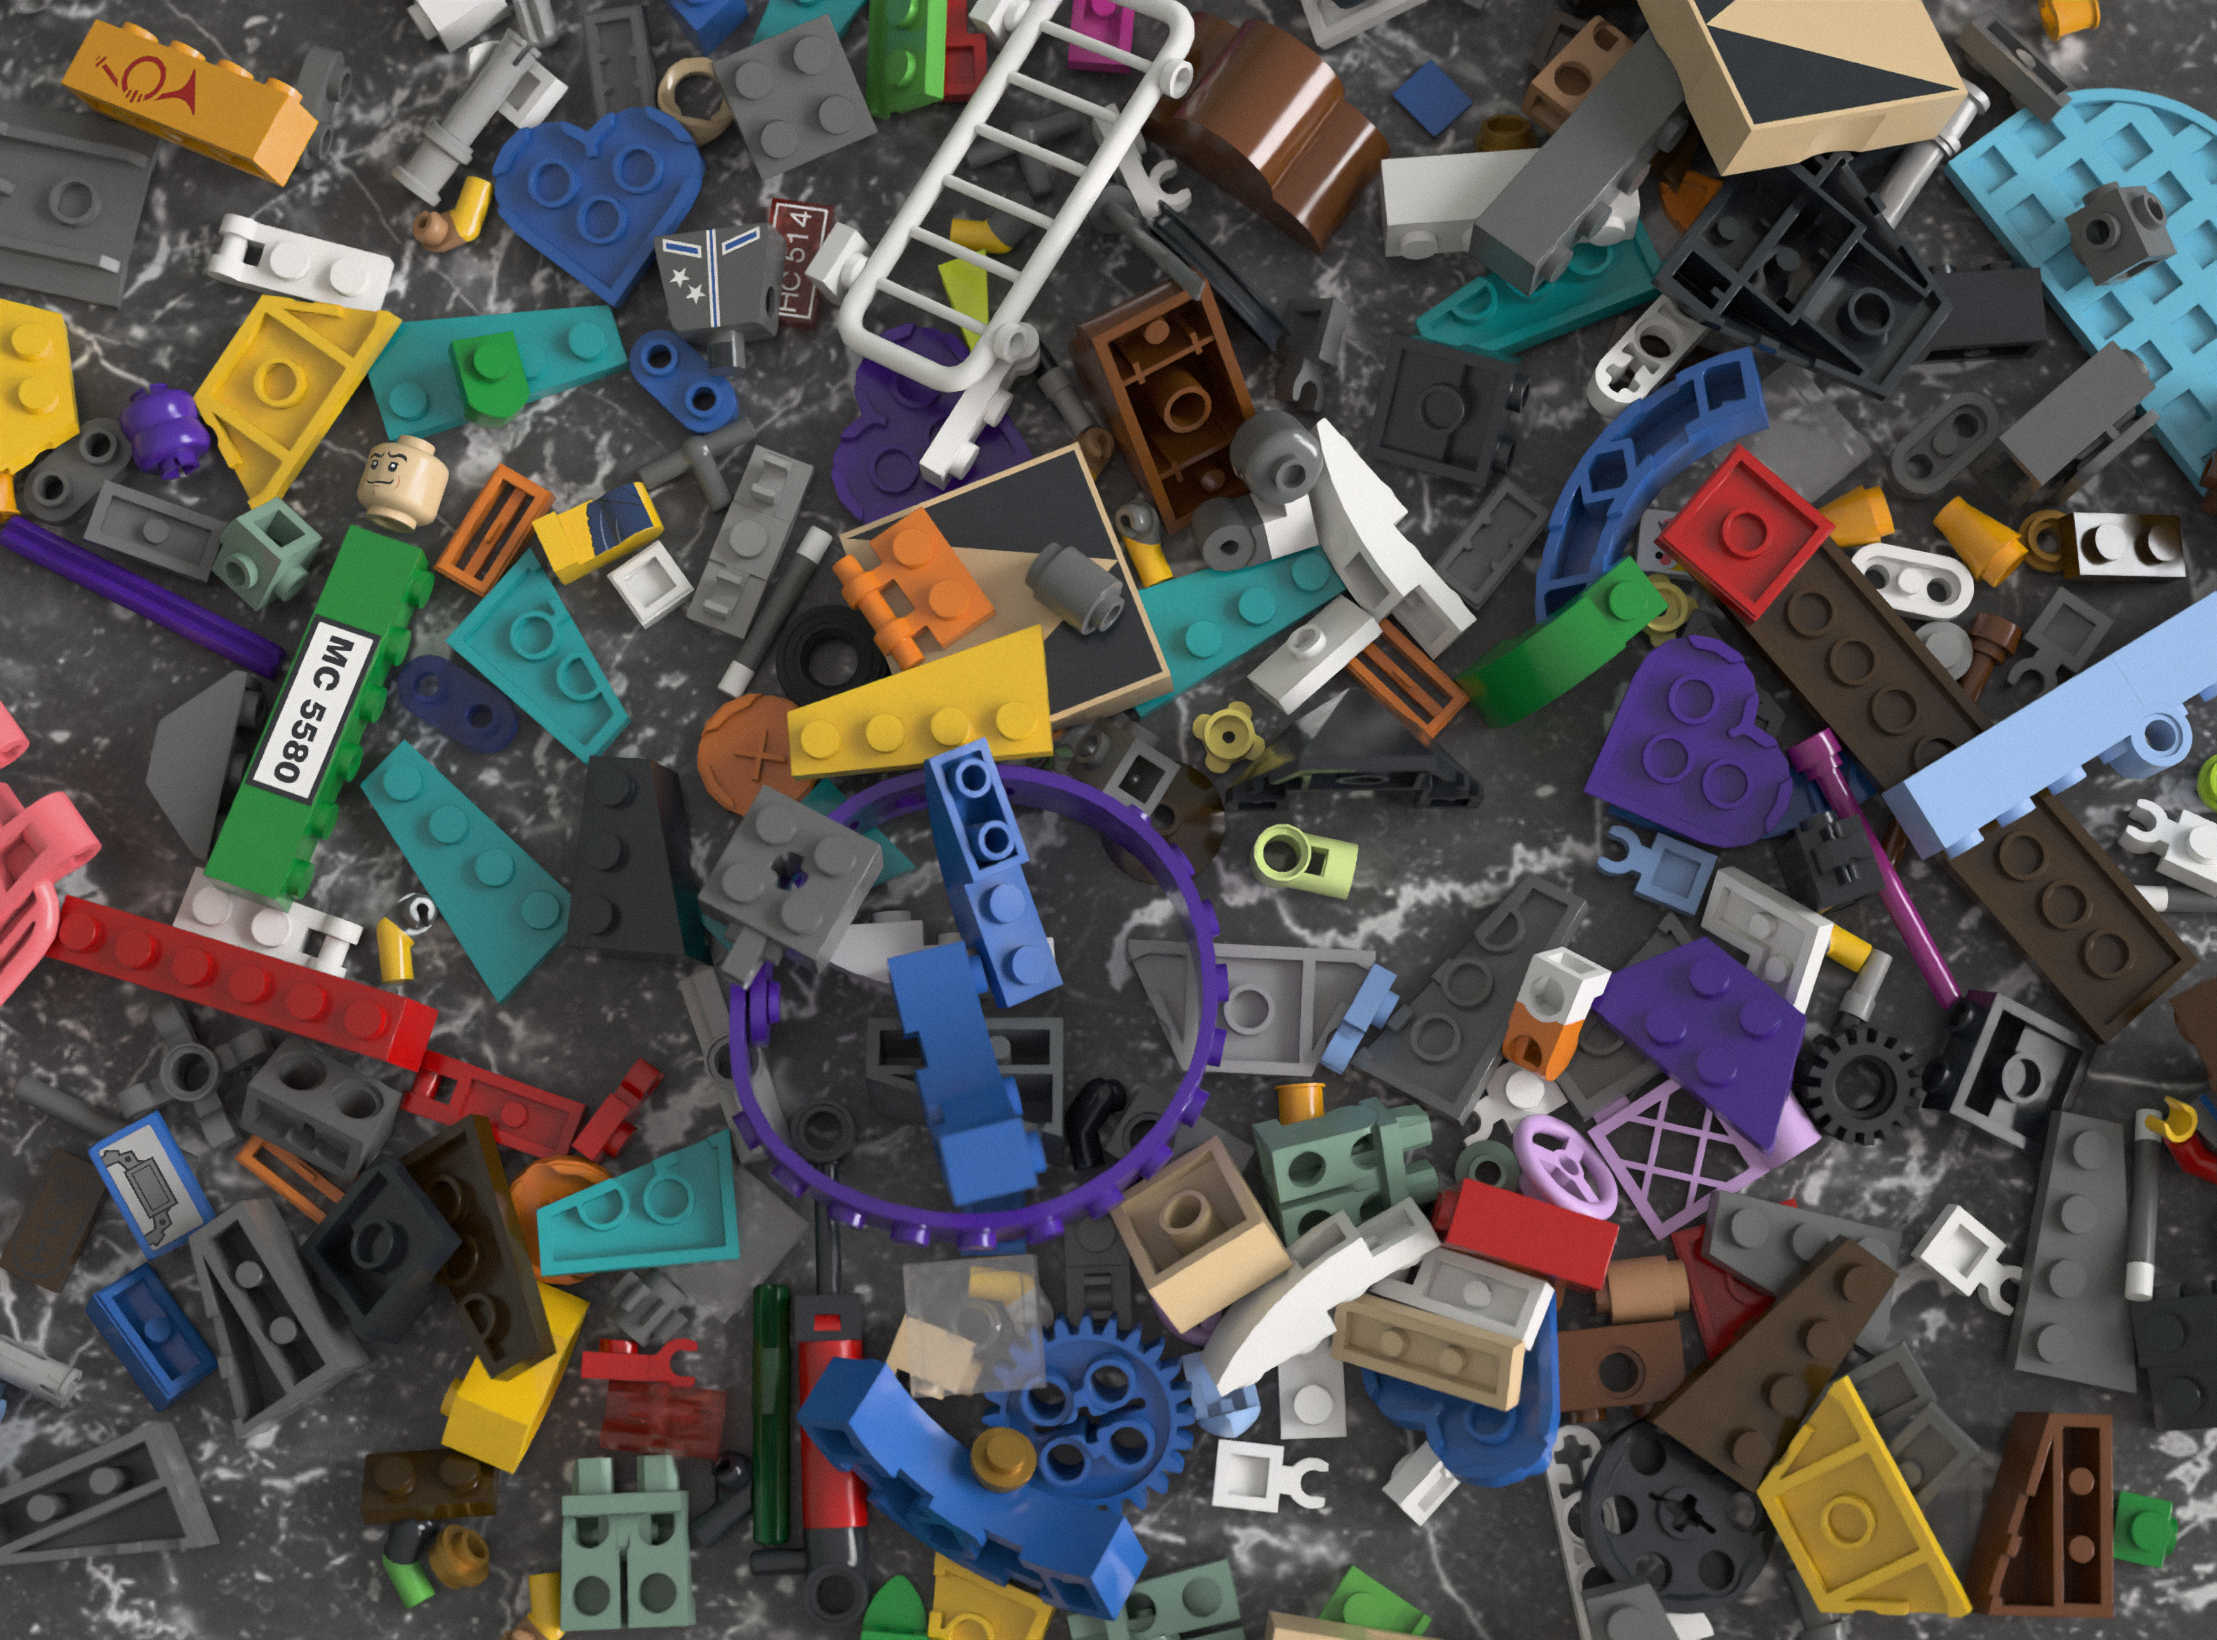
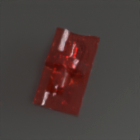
M609 1379L605 1416L599 1438L600 1447L603 1449L718 1460L728 1400L727 1391L673 1386L671 1381L658 1380L656 1384Z

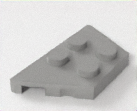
M1128 939V953L1178 1066L1181 1072L1187 1073L1194 1054L1199 1013L1196 975L1188 942ZM1213 943L1216 964H1227L1229 981V1002L1217 1004L1215 1027L1227 1029L1220 1068L1207 1065L1204 1074L1310 1079L1376 959V951Z

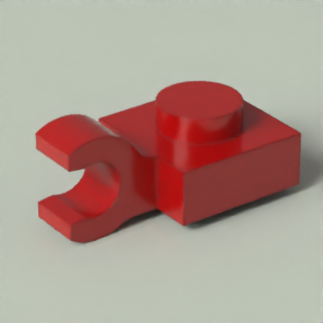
M947 0L944 100L938 102L970 101L988 72L986 33L968 34L967 0Z
M678 1338L671 1340L654 1355L638 1354L639 1343L636 1341L599 1339V1352L583 1351L581 1378L662 1382L674 1388H688L696 1385V1377L679 1376L671 1368V1359L678 1351H698V1343L691 1339Z

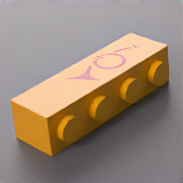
M98 19L95 20L61 81L64 87L94 112L281 187L285 186L319 123L299 104L303 96L297 90L271 77L267 79L265 84L257 82L248 71L226 59H220L217 65L208 63L201 53L182 42L172 40L169 47L158 43L159 41L154 35L133 23L124 22L122 28H118Z

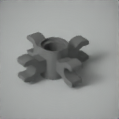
M170 998L149 1008L151 1018L169 1051L161 1062L159 1076L134 1085L115 1095L125 1118L133 1117L135 1121H138L157 1110L160 1111L177 1100L193 1103L199 1116L203 1133L212 1149L218 1147L222 1151L245 1140L243 1132L239 1127L240 1125L230 1110L225 1096L232 1087L233 1073L269 1059L276 1051L267 1030L261 1032L259 1027L253 1028L236 1036L228 1043L212 1049L200 1044L194 1031L191 1017L183 1001L176 1003L174 998ZM203 1057L210 1068L208 1081L199 1090L191 1092L184 1081L185 1070L193 1060Z

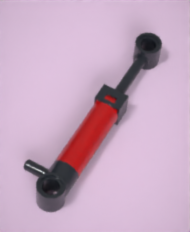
M817 1098L809 1100L798 1108L792 1118L790 1127L792 1144L799 1154L806 1158V1162L839 1183V1165L845 1164V1160L852 1155L858 1145L860 1132L857 1120L850 1110L834 1099ZM826 1114L837 1117L842 1126V1135L838 1143L830 1149H815L809 1142L808 1137L809 1126L813 1120ZM815 1199L816 1295L794 1296L795 1342H798L800 1409L833 1357L864 1360V1294H842L840 1224L826 1216L828 1207ZM800 1424L803 1548L753 1550L750 1554V1572L754 1577L804 1575L801 1597L804 1610L810 1619L823 1628H844L851 1625L864 1614L870 1604L872 1595L869 1571L867 1483L852 1469L849 1472L837 1471L813 1443ZM838 1575L850 1581L854 1588L855 1597L852 1606L848 1610L841 1612L832 1611L824 1605L820 1596V1588L826 1577Z

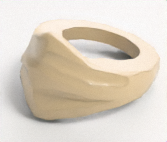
M705 57L682 59L671 66L659 85L657 97L658 110L679 120L695 138L698 148L716 139L733 122L723 95L721 108L712 115L710 121L681 116V110L675 103L674 91L676 85L686 77L701 75L710 78L718 85L709 65L713 61Z

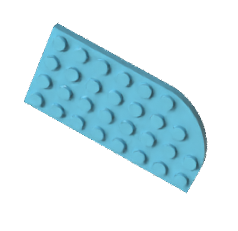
M2117 88L2084 89L2066 92L2072 100L2047 125L2043 124L2025 107L1949 161L1942 171L2013 260L2019 263L2020 268L2040 267L2044 299L2091 357L2110 341L2114 340L2122 350L2128 349L2134 352L2144 362L2149 371V379L2156 388L2135 407V413L2141 418L2153 408L2162 417L2149 430L2204 498L2207 489L2199 486V480L2209 456L2214 450L2217 451V122L2206 114L2181 102L2157 94ZM2116 181L2120 187L2146 186L2148 192L2154 194L2165 209L2167 215L2165 228L2177 254L2125 283L2095 286L2088 269L2076 259L2070 246L2072 234L2064 218L2085 207L2082 198L2092 190Z

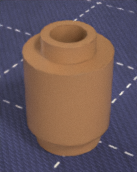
M1665 1255L1610 1260L1602 1289L1591 1293L1595 1314H1606L1610 1326L1673 1320L1674 1313L1689 1311V1288L1682 1259L1667 1261Z

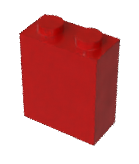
M1463 1178L1454 1184L1451 1190L1444 1189L1443 1194L1438 1193L1429 1220L1435 1233H1438L1437 1237L1441 1243L1440 1247L1583 1295L1602 1289L1620 1226L1468 1178Z

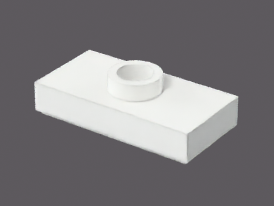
M1340 594L1306 625L1295 630L1280 648L1247 677L1260 694L1289 715L1383 631L1370 614Z

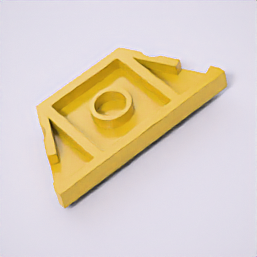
M264 294L260 297L193 396L205 423L213 428L218 437V447L229 468L236 471L250 498L247 502L251 510L276 497L283 498L402 323V319L389 311L377 310L376 312L347 308L338 304L302 302L292 298Z
M0 298V472L7 469L12 475L32 463L40 452L47 449H55L78 435L80 428L67 327L62 314Z
M1848 1375L1838 1379L1833 1383L1827 1392L1828 1394L1808 1422L1800 1429L1785 1454L1756 1491L1819 1611L1826 1613H1854L1856 1610L1874 1611L1879 1615L1905 1616L1908 1612L1945 1613L1947 1617L1957 1618L1969 1614L1973 1607L1851 1380Z

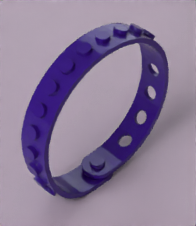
M995 764L1009 804L1034 807L1061 814L1105 834L1131 853L1152 874L1170 899L1181 921L1192 954L1199 1012L1194 1054L1188 1071L1171 1104L1149 1133L1129 1154L1109 1170L1076 1190L1026 1208L997 1213H949L894 1204L868 1196L840 1184L814 1169L786 1146L770 1127L756 1101L752 1083L751 1041L753 1047H768L771 1024L780 1022L781 1015L780 982L772 980L774 965L765 960L747 991L730 982L729 1045L731 1073L743 1110L731 1118L748 1150L752 1151L761 1146L764 1153L775 1165L769 1175L795 1198L800 1199L806 1193L811 1198L827 1206L826 1216L831 1220L857 1231H862L864 1225L891 1232L889 1238L891 1241L921 1248L928 1247L929 1240L957 1243V1250L965 1252L996 1250V1243L1024 1238H1026L1028 1245L1046 1242L1065 1234L1063 1226L1086 1215H1089L1092 1221L1097 1220L1121 1205L1125 1201L1121 1192L1140 1176L1150 1181L1171 1159L1174 1152L1168 1147V1144L1178 1132L1181 1124L1193 1128L1210 1095V1093L1199 1088L1206 1066L1210 1065L1220 1068L1227 1029L1215 1027L1217 1004L1229 1002V981L1227 964H1216L1212 938L1220 935V929L1214 908L1209 899L1200 900L1198 891L1190 878L1195 872L1184 852L1175 843L1168 845L1164 838L1150 825V818L1133 803L1127 808L1114 797L1067 776L1020 765ZM924 769L884 780L850 797L826 817L862 834L891 818L928 808ZM791 873V877H788L786 874L779 879L781 889L786 891L792 890V882L795 883L797 889L804 885L803 876L800 873Z

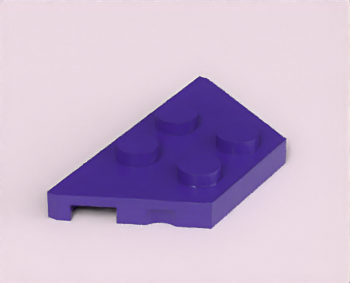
M1706 936L1612 973L1603 994L1594 997L1589 1012L1766 1157H1769L1775 1151L1777 1133L1785 1102L1788 1100L1797 1055L1800 1053L1807 1025V1016Z

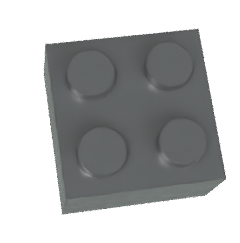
M828 13L709 63L758 179L761 181H765L878 132Z

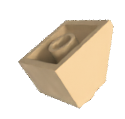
M1217 1135L1163 1167L1150 1181L1144 1179L1124 1191L1122 1195L1125 1201L1110 1212L1149 1293L1180 1334L1294 1266L1269 1218Z

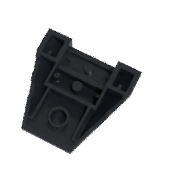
M1849 151L1826 152L1814 155L1795 164L1729 175L1661 261L1650 283L1703 326L1879 401L1886 399L1954 309V306L1910 241L1903 244L1882 214L1887 207L1875 191L1869 195L1848 164L1853 159Z
M1358 687L1345 690L1289 725L1226 789L1224 809L1225 812L1288 811L1293 792L1414 790V809L1478 808L1484 799V786L1416 722L1365 688Z

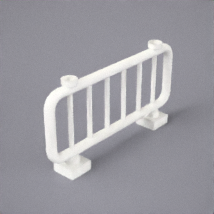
M1063 0L977 1L968 16L980 33H986V39L990 47L1000 51L894 221L875 250L869 246L856 229L837 221L804 273L830 303L840 307L837 329L847 347L855 353L929 388L947 393L966 390L978 383L991 369L997 357L1006 362L1013 363L1022 356L1028 343V331L1025 327L1019 325V322L1162 94L1178 99L1188 91L1191 85L1193 67L1191 63L1184 61L1189 53L1195 38L1194 20L1188 9L1178 1L1107 0L1164 22L1169 26L1170 34L1154 62L1050 22V19ZM1042 32L1146 73L1121 114L1017 72ZM1010 83L1113 125L1088 167L984 124ZM977 135L1080 177L1055 219L952 175ZM945 186L1047 230L1022 272L919 227ZM912 238L1014 282L988 325L886 279ZM881 290L981 335L970 355L957 366L947 367L863 328L862 318L877 292Z

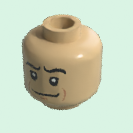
M400 435L397 443H381L371 449L357 490V499L367 510L366 518L370 522L393 532L412 534L416 527L429 525L435 520L448 482L449 471L438 458L433 456L435 447L432 444L417 437Z

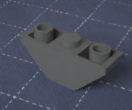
M232 671L158 721L145 781L146 786L192 855L206 864L210 859L253 757L252 754L247 753L252 729L258 730L261 727L266 712V694L261 692L262 683L244 671Z

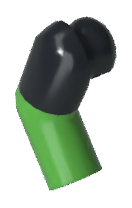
M404 1519L390 1523L382 1553V1561L406 1610L436 1594L419 1562L423 1543L431 1540L437 1534L438 1525L436 1520L415 1521L414 1519Z

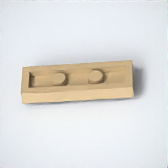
M1366 1293L1352 1301L1336 1305L1334 1326L1337 1331L1333 1333L1331 1358L1502 1411H1508L1518 1405L1526 1341Z

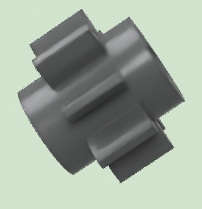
M650 1268L643 1277L635 1270H628L608 1292L619 1302L609 1313V1317L643 1347H646L655 1335L663 1343H668L689 1321L688 1318L678 1311L689 1297L658 1268Z

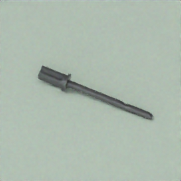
M1071 175L1068 180V187L1072 191L1080 179L1078 176ZM1108 181L1087 214L1091 225L1102 233L1121 231L1194 300H1200L1206 283L1133 217L1135 202L1131 193L1125 187L1119 184H1111Z

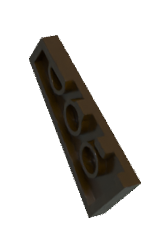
M471 1113L398 1160L463 1241L434 1275V1278L438 1285L447 1286L458 1306L454 1314L490 1379L508 1382L557 1353L489 1118Z
M1841 1234L1837 1235L1778 1291L1780 1296L1757 1318L1751 1316L1733 1333L1736 1338L1710 1362L1704 1360L1684 1378L1687 1382L1686 1385L1666 1403L1660 1401L1644 1418L1739 1485L1755 1494L1892 1287L1899 1273L1852 1239Z

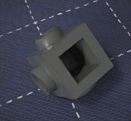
M2116 181L2092 190L2082 198L2085 207L2064 218L2072 234L2070 237L2072 252L2076 259L2088 269L2095 286L2125 283L2177 254L2165 228L2167 223L2165 209L2159 199L2154 194L2148 192L2146 186L2120 187Z
M1099 716L1091 730L1085 733L1079 740L1075 749V755L1065 771L1086 784L1114 797L1127 808L1133 803L1150 817L1181 766L1154 749L1160 738L1144 727L1127 718L1123 726L1119 728Z

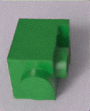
M2113 1490V1559L2162 1568L2164 1556L2172 1554L2177 1540L2178 1522L2176 1517L2171 1516L2173 1502Z

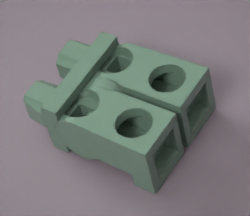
M1375 1096L1358 1101L1359 1106L1340 1107L1331 1110L1324 1116L1284 1126L1277 1119L1252 1125L1260 1177L1265 1182L1262 1183L1266 1214L1285 1249L1310 1229L1341 1209L1345 1211L1356 1228L1410 1196L1418 1207L1436 1200L1440 1189L1438 1177L1427 1159L1404 1165L1403 1152L1431 1145L1432 1141L1429 1118L1418 1104L1387 1109Z
M675 1455L637 1456L638 1493L614 1494V1458H580L575 1460L572 1477V1496H562V1516L564 1518L562 1530L560 1631L621 1629L625 1627H671L696 1624L690 1559L689 1491H680V1480ZM626 1563L628 1571V1600H626Z
M1228 1555L1137 1580L1115 1621L1085 1616L1071 1611L1066 1613L1072 1640H1247L1243 1622L1180 1637L1182 1632L1241 1619L1240 1606Z

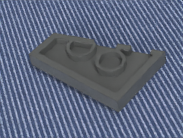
M1672 910L1668 912L1657 926L1656 932L1641 951L1633 956L1625 968L1694 941ZM1589 1012L1579 1032L1575 1053L1568 1066L1555 1081L1584 1123L1662 1071Z
M1717 1190L1711 1192L1700 1256L1766 1297L1772 1296L1778 1299L1780 1297L1778 1291L1839 1234L1852 1239L1897 1272L1902 1233L1724 1190ZM1895 1282L1852 1345L1855 1352L1867 1359L1885 1350Z

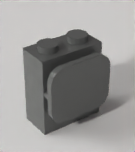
M2114 340L2110 341L1998 437L1969 469L2011 515L2050 481L2056 483L2064 478L2065 484L2050 498L2060 507L2162 418L2152 408L2137 422L2130 420L2135 415V407L2156 388L2149 379V371L2146 365L2134 352L2128 349L2122 350Z

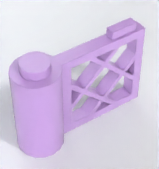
M1671 1078L1632 1103L1629 1102L1626 1096L1593 1116L1598 1125L1587 1132L1656 1239L1660 1241L1706 1212L1709 1207L1711 1192L1724 1190L1736 1193L1767 1172L1803 1152L1822 1138V1135L1791 1088L1788 1100L1785 1102L1777 1133L1775 1151L1769 1157H1766L1717 1116L1716 1118L1728 1136L1709 1132L1713 1113L1708 1108L1705 1110L1701 1130L1664 1122L1669 1095L1681 1088ZM1660 1101L1656 1120L1637 1116ZM1627 1121L1654 1126L1647 1164L1620 1159L1605 1135ZM1662 1128L1700 1137L1692 1174L1654 1166ZM1707 1138L1734 1144L1749 1168L1727 1182L1701 1177L1700 1171ZM1626 1167L1645 1171L1641 1190ZM1653 1173L1690 1181L1685 1208L1662 1223L1647 1201ZM1698 1183L1717 1187L1694 1202Z

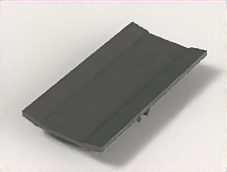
M0 99V286L120 310L131 250L151 173L155 169L164 139L123 123Z

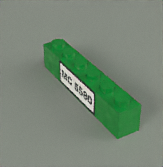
M350 525L203 875L216 889L287 914L294 899L301 900L306 895L315 869L314 864L310 862L319 839L326 841L329 838L338 818L339 805L334 802L343 781L351 782L359 769L363 756V747L359 745L363 732L367 723L375 724L383 711L387 698V689L383 687L391 665L399 666L407 653L411 639V632L407 630L415 607L423 609L433 589L434 573L430 572L432 568L421 548Z

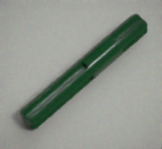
M760 1284L755 1286L753 1290V1540L759 1545H782L787 1543L790 1538V1290L784 1284Z

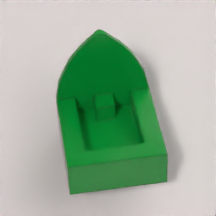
M513 331L451 341L448 353L465 417L475 425L484 428L498 429L505 426L522 411L530 396Z
M895 1575L875 1594L866 1610L862 1624L861 1640H928L927 1619L922 1601L904 1575Z

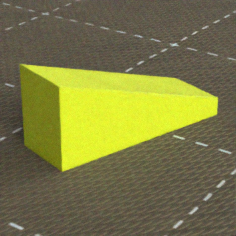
M986 248L977 251V253L986 256ZM959 258L938 265L939 276L951 308L988 325L987 270ZM959 326L967 349L971 352L981 335Z

